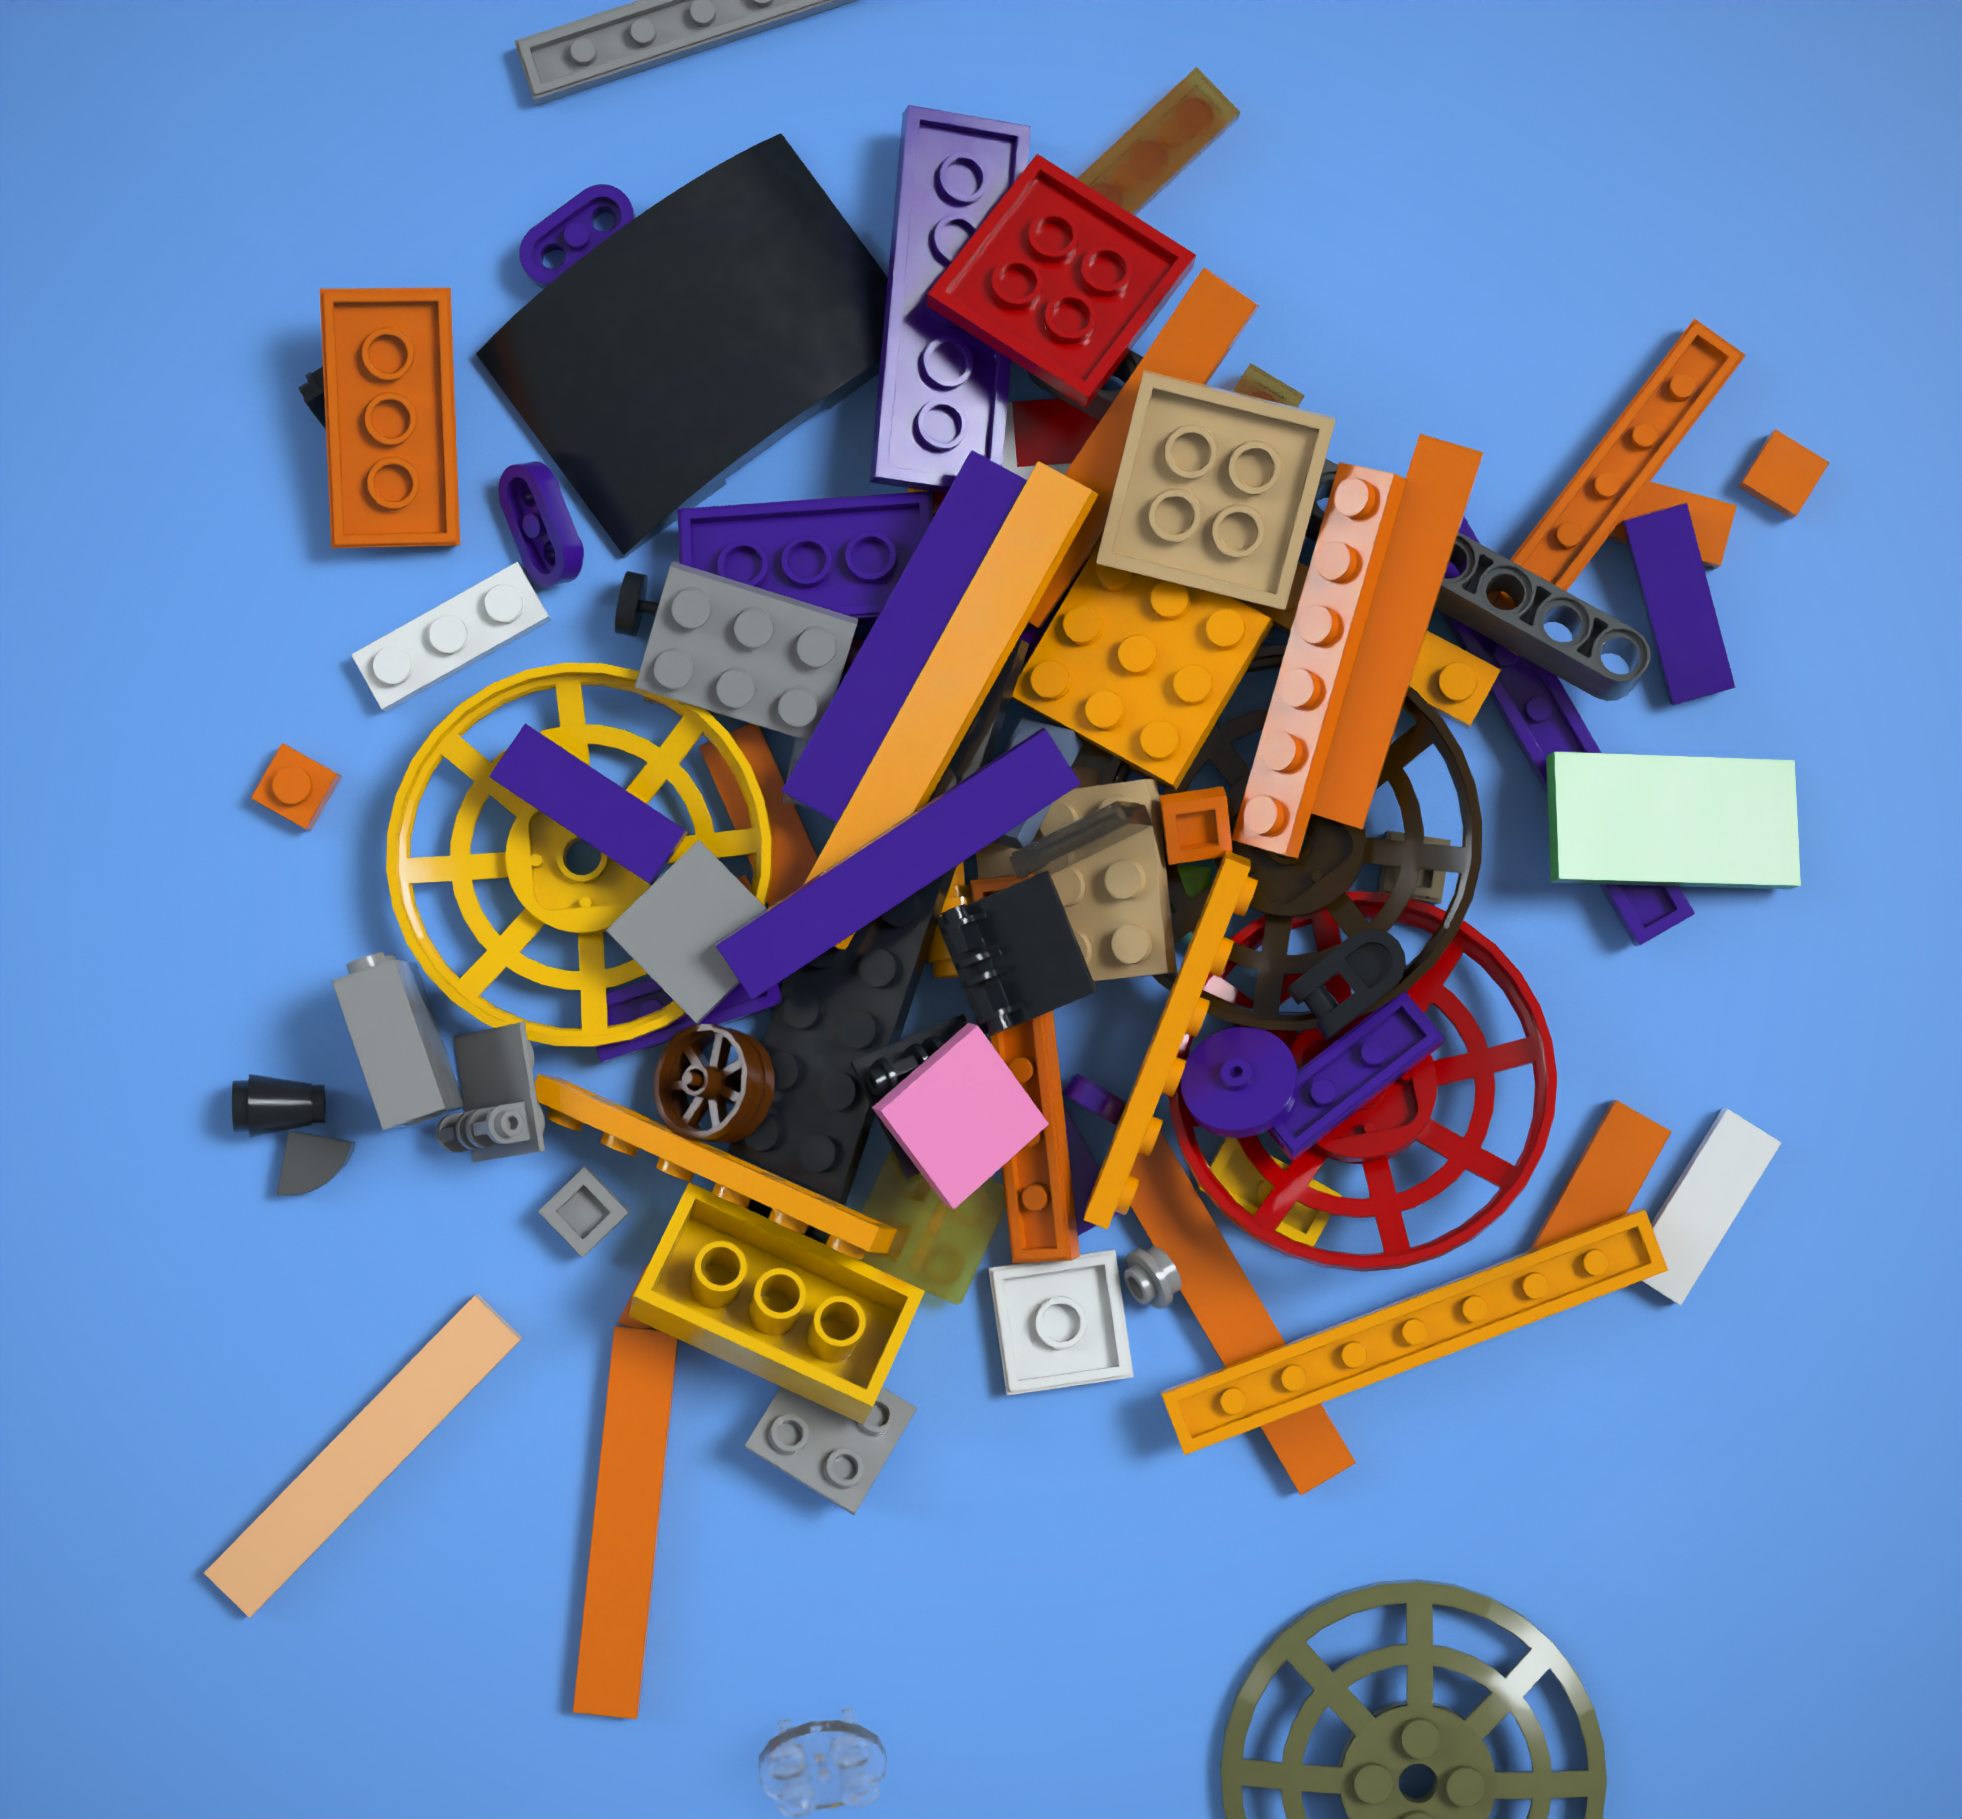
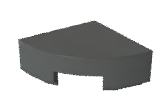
M289 1131L277 1194H303L327 1184L347 1165L353 1153L355 1142Z

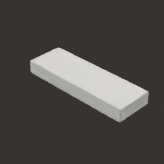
M1722 1108L1651 1223L1668 1271L1641 1282L1674 1303L1682 1305L1782 1142L1728 1108Z

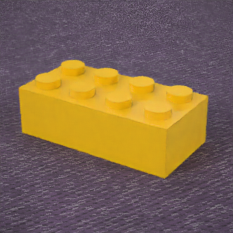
M689 1182L633 1295L629 1317L864 1425L925 1291L851 1256L836 1251L799 1232L781 1226L745 1207L726 1201L712 1192Z

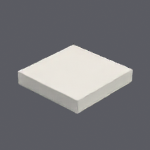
M1115 1249L1081 1253L1080 1257L1069 1261L1012 1263L989 1267L1007 1395L1134 1377Z

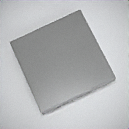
M698 840L606 931L692 1020L699 1024L740 984V981L717 949L716 942L767 908Z

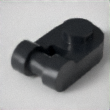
M1378 929L1362 930L1351 936L1300 976L1286 991L1298 1005L1303 1002L1319 1020L1314 1026L1325 1040L1328 1041L1396 987L1402 980L1406 969L1405 953L1399 941L1390 933ZM1339 973L1355 992L1341 1004L1335 1000L1324 986Z

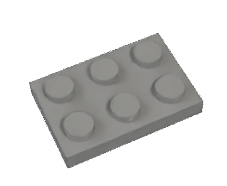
M672 561L635 688L809 741L837 691L857 627L858 618Z

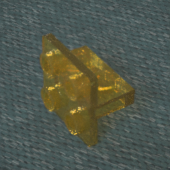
M891 1148L862 1214L897 1229L888 1253L866 1251L863 1259L857 1260L955 1305L962 1303L1006 1207L1004 1185L988 1179L957 1208L952 1209L943 1204L921 1173L907 1179Z

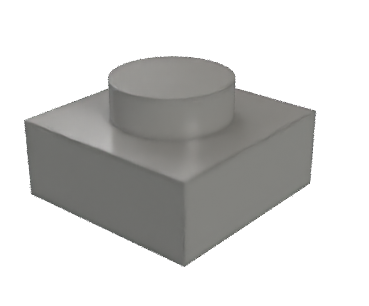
M585 1166L538 1212L583 1258L631 1211L588 1166Z

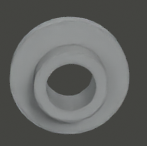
M1152 1246L1146 1251L1138 1248L1127 1255V1270L1124 1272V1280L1133 1297L1139 1303H1149L1157 1309H1163L1171 1304L1173 1294L1181 1289L1182 1283L1178 1270L1169 1256L1156 1246Z

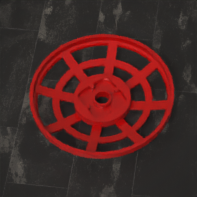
M1365 891L1346 892L1365 918L1371 919L1378 914L1391 895ZM1410 899L1407 907L1396 922L1434 934L1440 926L1446 911L1434 905ZM1326 909L1311 915L1292 918L1291 930L1312 924L1317 952L1341 943L1339 925ZM1266 915L1252 921L1234 935L1231 940L1253 950L1259 948L1263 943ZM1465 921L1462 922L1457 935L1435 966L1407 992L1424 1014L1431 1003L1436 1006L1453 1024L1468 1053L1434 1061L1430 1054L1295 1159L1286 1171L1267 1153L1257 1135L1236 1138L1247 1159L1262 1177L1274 1186L1254 1215L1238 1204L1215 1177L1199 1148L1193 1127H1199L1200 1125L1194 1120L1187 1109L1182 1096L1181 1079L1174 1096H1168L1170 1118L1181 1153L1199 1186L1227 1218L1253 1239L1287 1257L1323 1268L1359 1272L1401 1269L1439 1258L1472 1241L1497 1221L1525 1189L1544 1153L1555 1115L1557 1070L1553 1041L1541 1006L1522 973L1496 944ZM1463 953L1478 963L1503 990L1520 1019L1526 1038L1488 1048L1484 1035L1472 1014L1454 993L1443 986ZM1228 960L1221 977L1209 973L1203 987L1204 991L1230 1003L1253 1008L1254 1002L1224 980L1237 963ZM1340 973L1324 985L1339 1004L1352 995L1349 984ZM1288 974L1284 976L1280 1006L1291 998L1286 989L1303 974ZM1372 1013L1356 1018L1328 1041L1325 1040L1317 1029L1306 1030L1301 1034H1298L1296 1031H1266L1274 1034L1287 1045L1293 1054L1298 1070H1300ZM1185 1033L1176 1057L1187 1060L1193 1036ZM1532 1064L1535 1080L1533 1117L1524 1149L1514 1166L1482 1149L1481 1145L1486 1138L1494 1110V1073ZM1474 1079L1473 1113L1464 1137L1430 1119L1439 1086ZM1417 1141L1448 1159L1445 1165L1427 1180L1406 1191L1396 1193L1388 1161L1389 1158L1403 1152ZM1329 1157L1341 1162L1362 1164L1370 1198L1338 1197L1315 1190L1308 1185ZM1465 1170L1500 1188L1482 1209L1461 1226L1430 1242L1410 1247L1401 1212L1414 1209L1437 1197L1457 1181ZM1296 1202L1334 1216L1352 1218L1375 1217L1384 1252L1356 1254L1328 1251L1295 1241L1276 1231V1229Z

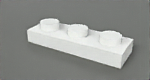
M516 562L351 655L380 708L387 712L549 622L551 618L522 566Z

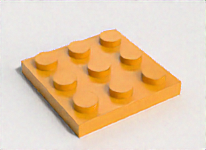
M1100 540L1019 675L1011 699L1062 728L1074 730L1078 737L1177 790L1274 624L1270 617L1232 597L1096 564Z

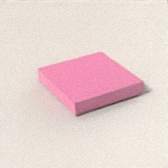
M967 1023L872 1107L943 1204L952 1209L957 1208L1049 1125L979 1026L972 1023Z

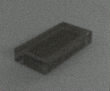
M1116 801L1013 852L1009 859L1017 878L1028 879L1047 870L1052 875L1153 826L1145 804Z

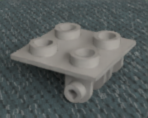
M525 1022L453 1037L465 1112L446 1115L439 1121L435 1131V1137L439 1145L451 1153L471 1150L473 1162L545 1151L543 1139L545 1119L543 1111L537 1102L532 1071L534 1067V1051L527 1039Z
M780 1387L743 1448L854 1516L917 1408L882 1387L863 1425Z

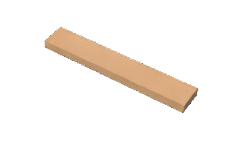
M479 1294L474 1295L228 1547L204 1574L249 1618L253 1616L505 1358L523 1337Z

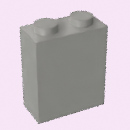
M384 952L365 956L347 963L346 967L349 975L333 980L332 983L382 1130L406 1128L465 1107L417 964L397 960L395 954L385 956Z

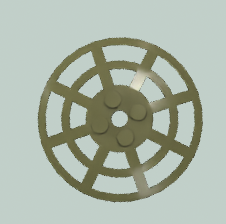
M1420 1579L1380 1581L1343 1591L1310 1607L1280 1630L1255 1659L1236 1692L1224 1728L1220 1760L1222 1805L1226 1819H1246L1243 1808L1242 1786L1280 1789L1287 1819H1307L1302 1802V1791L1339 1794L1349 1819H1488L1493 1808L1494 1799H1531L1526 1819H1547L1551 1798L1587 1797L1585 1819H1603L1607 1786L1604 1742L1595 1709L1578 1674L1555 1644L1523 1615L1488 1595L1455 1584ZM1406 1604L1407 1644H1393L1367 1651L1332 1671L1306 1643L1323 1628L1354 1613L1384 1605ZM1432 1604L1454 1607L1484 1617L1516 1635L1530 1649L1504 1677L1496 1669L1470 1654L1447 1646L1433 1645ZM1287 1660L1314 1690L1305 1699L1292 1722L1283 1749L1282 1762L1243 1758L1245 1738L1256 1705L1273 1675ZM1407 1665L1405 1701L1388 1704L1370 1713L1348 1689L1356 1681L1374 1672L1395 1666ZM1433 1666L1444 1667L1464 1674L1482 1684L1491 1692L1464 1718L1450 1708L1433 1702ZM1548 1669L1552 1671L1562 1684L1578 1716L1587 1749L1588 1769L1551 1770V1758L1544 1732L1532 1708L1523 1698ZM1329 1706L1352 1731L1343 1747L1339 1765L1303 1764V1756L1310 1734L1322 1713ZM1509 1712L1515 1718L1526 1740L1532 1771H1495L1492 1757L1483 1741ZM1413 1764L1426 1765L1434 1773L1432 1788L1421 1797H1409L1399 1789L1401 1773L1405 1768Z

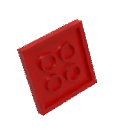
M1036 154L928 292L927 306L1086 409L1192 270L1196 254L1047 159Z

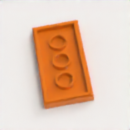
M320 288L331 548L460 545L451 288Z

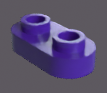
M606 184L593 185L584 189L534 226L524 236L519 251L521 265L529 279L543 289L546 288L587 253L635 219V212L630 200L625 193L614 186ZM602 213L613 214L616 217L614 226L607 231L595 229L594 220L598 215ZM552 250H560L565 253L564 263L555 269L545 267L543 265L545 255Z
M538 461L507 467L499 480V501L527 573L537 584L545 587L575 580L582 569L584 548L554 474L545 464Z

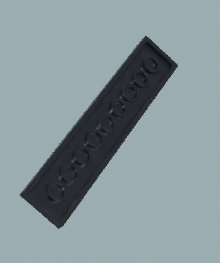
M1018 639L928 803L991 762L1029 643ZM957 866L856 931L846 950L834 946L783 980L780 993L784 1003L775 1006L762 1044L770 1055L775 1072L774 1097L767 1116L749 1136L735 1143H730L727 1153L846 1206L875 1117V1112L850 1063L853 1060L900 1041L938 925L936 919L941 915ZM751 1199L747 1209L769 1219L773 1208ZM808 1225L805 1234H803L825 1245L830 1234Z

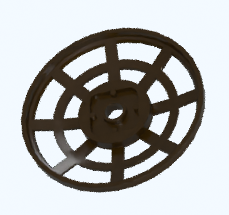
M1287 645L1260 647L1245 673L1280 668ZM1409 686L1402 708L1417 723L1390 745L1376 788L1377 790L1387 781L1391 785L1401 809L1405 831L1404 841L1366 837L1365 825L1362 830L1314 814L1310 815L1306 829L1307 845L1298 859L1282 858L1274 852L1231 840L1233 853L1250 859L1251 869L1248 877L1258 880L1249 907L1267 915L1262 950H1253L1234 942L1228 960L1243 967L1258 970L1253 1008L1230 1003L1202 990L1200 997L1210 1001L1207 1010L1208 1014L1226 1022L1263 1030L1306 1031L1317 1029L1314 1025L1319 1020L1311 1010L1304 1012H1279L1284 974L1306 973L1345 941L1318 952L1287 955L1292 918L1311 915L1326 909L1347 935L1348 939L1362 930L1378 929L1388 932L1407 907L1418 882L1420 869L1459 873L1453 898L1436 932L1420 954L1406 966L1402 980L1393 990L1357 1018L1376 1011L1407 992L1435 966L1457 935L1473 900L1481 866L1482 817L1477 788L1463 750L1446 723L1412 687ZM1268 709L1247 713L1229 720L1218 728L1214 725L1177 790L1167 786L1163 795L1187 792L1189 785L1198 772L1210 760L1231 786L1226 795L1232 839L1251 770L1230 744L1239 738L1263 730ZM1432 744L1435 745L1444 759L1457 791L1463 824L1462 847L1424 843V827L1420 804L1412 783L1403 768ZM1113 756L1104 775L1102 785L1127 782L1132 771L1129 767L1130 765ZM1165 853L1169 900L1175 910L1171 914L1175 944L1190 932H1194L1212 884L1193 899H1190L1178 872L1177 864L1169 865ZM1223 857L1214 858L1217 870L1219 869ZM1363 863L1401 867L1399 877L1390 897L1378 914L1368 922L1346 893L1357 879ZM1177 973L1152 976L1159 984L1171 991Z

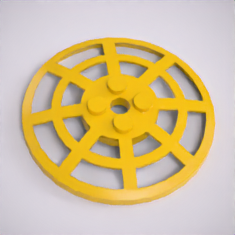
M560 663L528 669L490 684L459 704L432 730L411 760L395 796L387 831L386 873L392 908L407 945L426 975L452 1002L484 1024L496 1029L501 1026L525 1022L527 1039L529 1041L557 1047H599L635 1040L671 1025L687 1013L675 1001H672L662 1009L630 1022L608 1026L607 988L623 985L648 973L635 960L606 969L604 932L651 885L602 852L600 863L593 872L587 875L572 873L566 861L567 852L575 842L582 839L489 777L507 749L490 762L461 737L476 722L504 704L534 692L556 688L560 727L546 729L539 733L589 766L588 745H601L620 749L647 762L626 791L648 804L668 780L686 804L695 829V835L685 836L667 864L675 863L698 840L717 858L754 854L753 879L750 892L766 906L772 878V833L766 801L750 763L731 734L706 709L635 688L639 675L637 670L603 663ZM582 686H605L634 692L667 706L682 716V718L660 747L626 730L603 725L586 724ZM702 734L718 749L735 775L748 807L751 828L714 832L713 821L702 794L689 774L679 765ZM445 757L474 781L467 791L455 819L450 841V856L411 858V836L418 805L432 773ZM491 795L516 816L508 835L506 852L471 854V843L476 822L485 802ZM509 878L515 895L525 907L501 935L493 928L482 911L474 890L473 880ZM452 882L454 895L465 922L476 939L486 949V952L461 978L445 963L429 938L416 905L413 884ZM547 924L564 932L578 934L580 971H567L548 967L529 959L520 952ZM507 967L516 974L541 985L564 990H580L582 1028H560L528 1021L496 1007L480 995Z

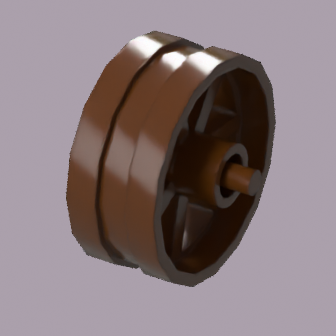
M715 1024L692 1025L677 1033L663 1049L654 1071L653 1095L659 1115L672 1131L695 1140H704L711 1143H735L752 1134L766 1118L774 1097L775 1072L769 1053L757 1038L740 1030L724 1028ZM714 1042L709 1063L702 1051ZM732 1045L737 1051L739 1059L727 1066ZM687 1094L695 1096L690 1106L687 1101ZM726 1103H735L732 1111L727 1114ZM709 1108L712 1128L705 1131L702 1130L698 1123Z

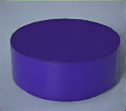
M1078 1073L1071 1075L1062 1090L1063 1095L1115 1126L1125 1108L1126 1102Z

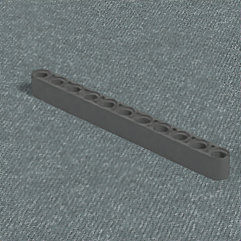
M1130 350L1111 376L1119 378L1126 384L1143 357ZM1027 371L1031 381L1039 388L1098 421H1101L1121 389L1117 391L1101 389L1085 409ZM1325 459L1305 534L1306 537L1315 542L1317 541L1325 513L1319 508L1317 501L1329 498L1338 468L1337 464L1328 459ZM1458 533L1449 562L1456 566L1459 576L1450 579L1444 578L1435 605L1437 610L1596 698L1605 701H1615L1626 697L1634 689L1647 670L1651 658L1650 647L1644 636L1603 611L1462 533ZM1491 591L1507 593L1513 599L1516 608L1512 610L1495 608L1489 602L1486 593ZM1547 622L1563 624L1570 631L1572 640L1569 642L1553 640L1547 635L1543 624ZM1612 653L1620 656L1628 665L1629 673L1616 674L1610 672L1601 661V655Z

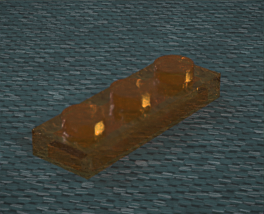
M1196 67L1077 179L1136 216L1238 120L1240 111Z

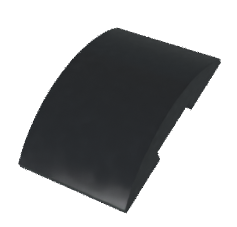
M782 133L710 169L623 226L537 294L500 328L476 355L626 558L678 520L677 509L694 508L725 486L727 484L726 478L824 407H827L828 410L879 374L888 277Z

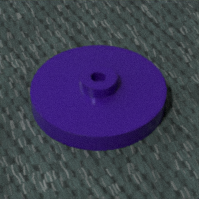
M1253 1027L1228 1028L1204 1039L1187 1058L1181 1076L1182 1096L1194 1120L1211 1133L1230 1138L1254 1136L1278 1124L1291 1110L1299 1090L1298 1068L1290 1049L1274 1034Z

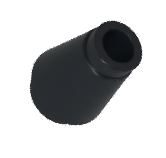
M249 1074L248 1080H237L232 1083V1122L234 1132L249 1131L250 1138L309 1126L312 1123H325V1085H312V1083Z

